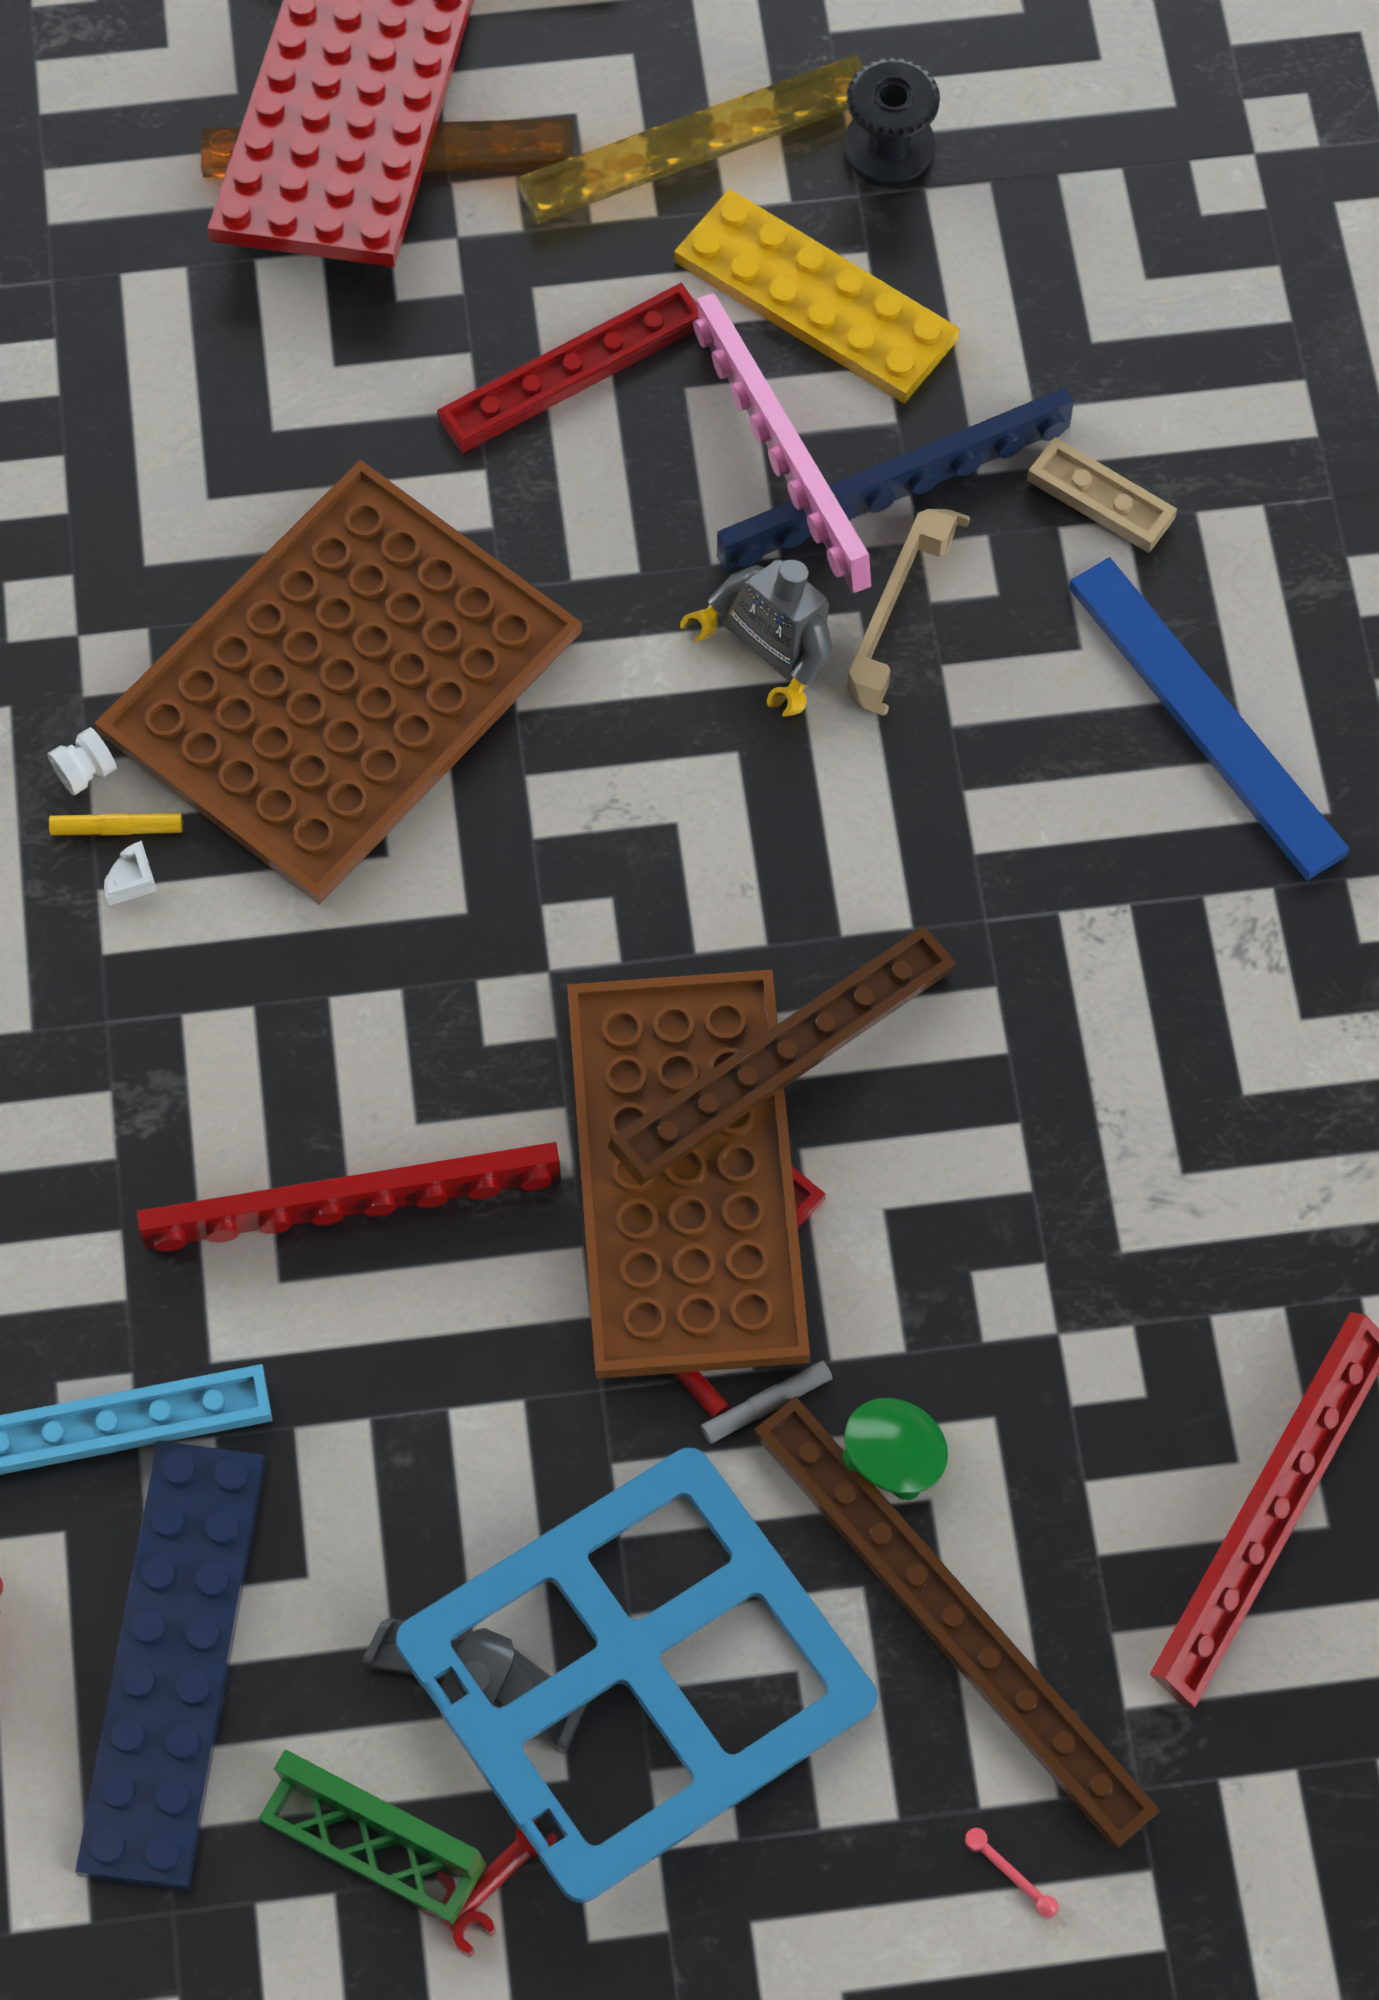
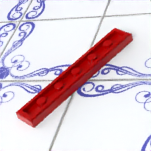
M681 282L437 410L438 420L463 454L695 332L693 321L699 319L697 303Z

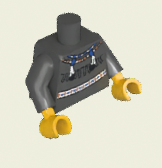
M775 560L765 568L760 565H754L732 574L707 600L710 605L706 609L689 613L680 622L681 629L689 627L696 619L701 623L702 632L693 640V642H698L710 638L716 633L718 628L717 618L720 615L723 616L722 625L786 680L791 681L788 687L774 688L768 694L767 705L770 708L779 707L787 697V708L782 716L797 715L805 709L806 696L803 690L806 686L811 687L833 650L827 625L829 602L821 592L807 581L808 568L797 560Z

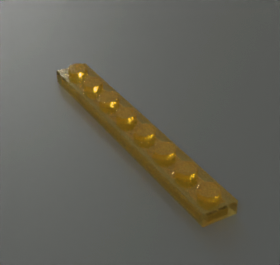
M857 54L519 176L517 177L518 189L536 224L844 112L848 110V86L854 75L863 68V64Z

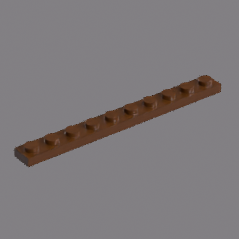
M796 1396L754 1429V1436L1116 1851L1159 1814L1160 1809L875 1485L870 1483L860 1473H855L847 1468L842 1457L844 1450Z

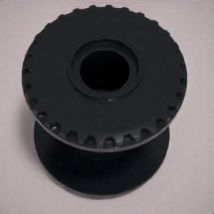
M883 58L863 66L854 75L848 86L847 107L853 120L845 132L844 152L854 170L872 182L876 181L879 184L888 183L889 185H893V183L902 184L905 181H911L913 178L920 176L932 162L936 142L930 124L935 119L939 110L940 92L935 79L921 65L902 58Z

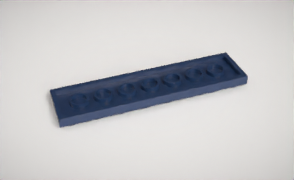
M157 1441L75 1873L79 1877L189 1891L266 1459L264 1454Z

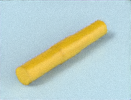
M102 813L100 815H56L49 817L50 836H108L182 833L183 831L182 813Z

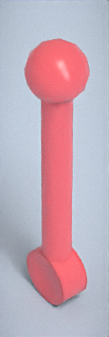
M972 1828L967 1832L965 1844L970 1851L984 1854L1036 1903L1037 1912L1041 1916L1050 1918L1056 1915L1059 1908L1057 1900L1049 1895L1044 1896L987 1843L988 1838L984 1830Z

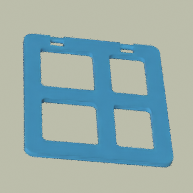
M683 1448L676 1451L407 1619L399 1627L396 1636L397 1651L436 1704L441 1712V1716L519 1830L521 1829L562 1893L568 1899L577 1903H587L596 1899L868 1717L877 1702V1690L867 1674L709 1458L702 1451L695 1448ZM678 1498L688 1499L729 1554L730 1562L644 1618L634 1620L626 1614L589 1562L588 1555ZM551 1582L558 1587L596 1642V1648L505 1707H494L453 1650L451 1642L542 1583ZM756 1597L763 1601L826 1689V1695L739 1753L728 1754L722 1749L661 1663L660 1656L742 1602ZM450 1670L467 1694L453 1704L436 1681L437 1678ZM616 1684H623L630 1689L690 1774L692 1783L602 1844L593 1846L584 1840L524 1753L523 1745ZM547 1811L565 1836L551 1847L533 1822Z

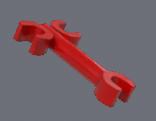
M538 1818L533 1821L534 1824L538 1822ZM516 1827V1840L482 1872L454 1924L452 1925L439 1918L453 1932L456 1948L465 1956L471 1957L475 1953L473 1947L464 1938L467 1928L473 1925L480 1926L490 1936L496 1932L492 1919L487 1914L475 1910L530 1857L539 1858L527 1837L518 1827ZM551 1833L545 1839L550 1847L558 1842L557 1836L554 1833ZM440 1871L436 1878L447 1891L446 1896L440 1903L447 1905L456 1889V1885L449 1874ZM418 1907L424 1914L430 1917H437L427 1912L426 1910Z

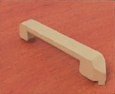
M928 509L917 514L848 672L847 688L855 701L863 709L880 715L888 713L889 706L882 703L889 687L891 670L887 664L871 658L918 550L937 557L946 555L957 525L968 527L969 516L949 509Z

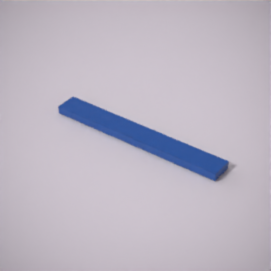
M1111 557L1070 580L1069 590L1305 880H1310L1345 858L1350 848Z

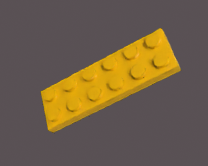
M730 188L674 251V262L904 404L959 339V327Z

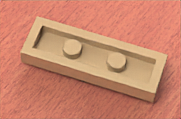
M1056 437L1052 439L1028 470V482L1150 553L1176 517L1177 508Z

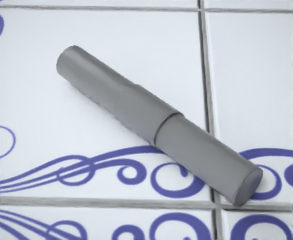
M822 1360L701 1425V1429L708 1442L712 1444L749 1423L780 1409L795 1396L798 1398L832 1380V1374L826 1363Z

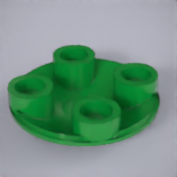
M879 1398L868 1401L853 1412L846 1424L844 1434L845 1449L842 1457L847 1468L855 1473H860L875 1486L892 1492L899 1499L912 1500L916 1498L920 1492L932 1487L941 1478L946 1469L948 1447L940 1427L925 1411L909 1402L894 1398Z

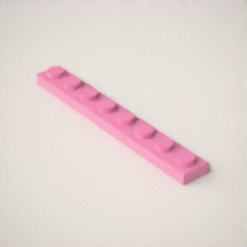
M711 293L697 298L699 319L693 321L696 337L702 348L709 346L711 349L712 361L720 379L728 378L732 398L739 411L746 410L749 414V423L754 438L759 444L766 443L769 460L775 474L778 477L784 475L787 479L788 492L793 505L797 510L804 508L807 514L808 527L814 541L817 544L821 542L825 544L828 562L834 575L837 578L843 576L853 593L871 587L868 551L715 293Z

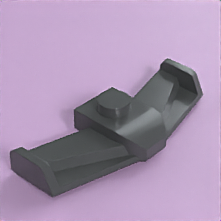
M386 1618L379 1624L363 1658L364 1668L413 1675L396 1648L397 1631L401 1624L405 1622L404 1620ZM481 1628L473 1632L466 1631L451 1642L453 1650L494 1707L497 1702L505 1707L551 1677L513 1647L510 1638L489 1629ZM451 1670L437 1678L443 1680L441 1688L452 1704L467 1695ZM587 1704L578 1708L539 1735L565 1755Z

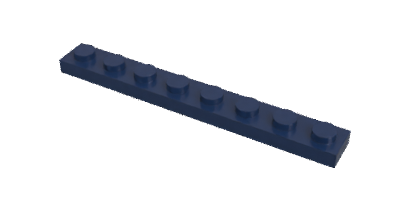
M1064 387L828 486L849 521L869 511H883L891 506L894 501L913 493H926L941 481L956 475H969L984 463L999 457L1003 459L1012 457L1019 453L1023 447L1042 439L1049 441L1054 437H1059L1066 429L1070 428L1074 401ZM789 501L717 531V558L725 572L738 566H751L761 560L766 554L783 547L786 549L794 548L802 544L809 536H812L804 508L797 510L792 501Z

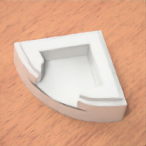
M142 841L125 848L120 853L119 859L110 869L109 874L106 875L104 892L108 906L157 892Z

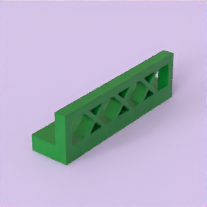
M285 1749L273 1768L281 1781L258 1818L263 1825L453 1925L487 1865L480 1852L474 1847ZM293 1790L312 1799L316 1818L294 1825L278 1816ZM321 1804L331 1808L335 1812L324 1815ZM350 1818L359 1823L364 1843L340 1850L331 1845L327 1825ZM319 1828L322 1840L308 1832ZM369 1829L383 1837L371 1840ZM394 1844L407 1848L412 1868L392 1875L379 1870L375 1850ZM367 1853L369 1864L355 1857ZM417 1854L431 1862L419 1866ZM446 1869L462 1878L447 1905H444L427 1896L422 1876ZM415 1879L418 1890L403 1882Z

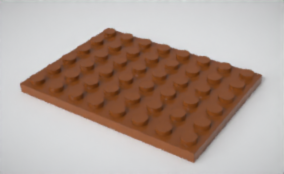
M360 459L94 724L98 734L320 905L582 633V622Z

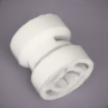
M91 727L77 735L76 746L72 744L68 747L60 745L47 753L57 776L73 796L88 787V782L93 779V774L104 778L117 770L116 763L107 746Z

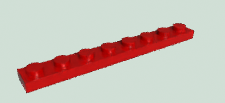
M551 1142L137 1211L139 1231L146 1249L155 1248L158 1251H173L184 1247L186 1242L207 1239L210 1242L221 1243L237 1238L239 1233L257 1230L265 1234H276L290 1229L291 1225L312 1222L316 1225H330L341 1221L343 1216L365 1213V1215L372 1217L384 1216L394 1212L396 1207L414 1204L421 1208H433L445 1204L450 1198L468 1195L472 1199H487L497 1195L500 1190L521 1187V1189L526 1191H535L550 1186L553 1181L561 1180L560 1159L557 1143Z
M1350 1312L1150 1672V1675L1179 1704L1194 1708L1197 1706L1379 1374V1328L1365 1314Z

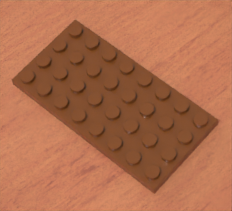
M773 970L567 984L596 1379L810 1363L784 1088L642 1186L636 1182L607 1147L614 1135L778 1024Z

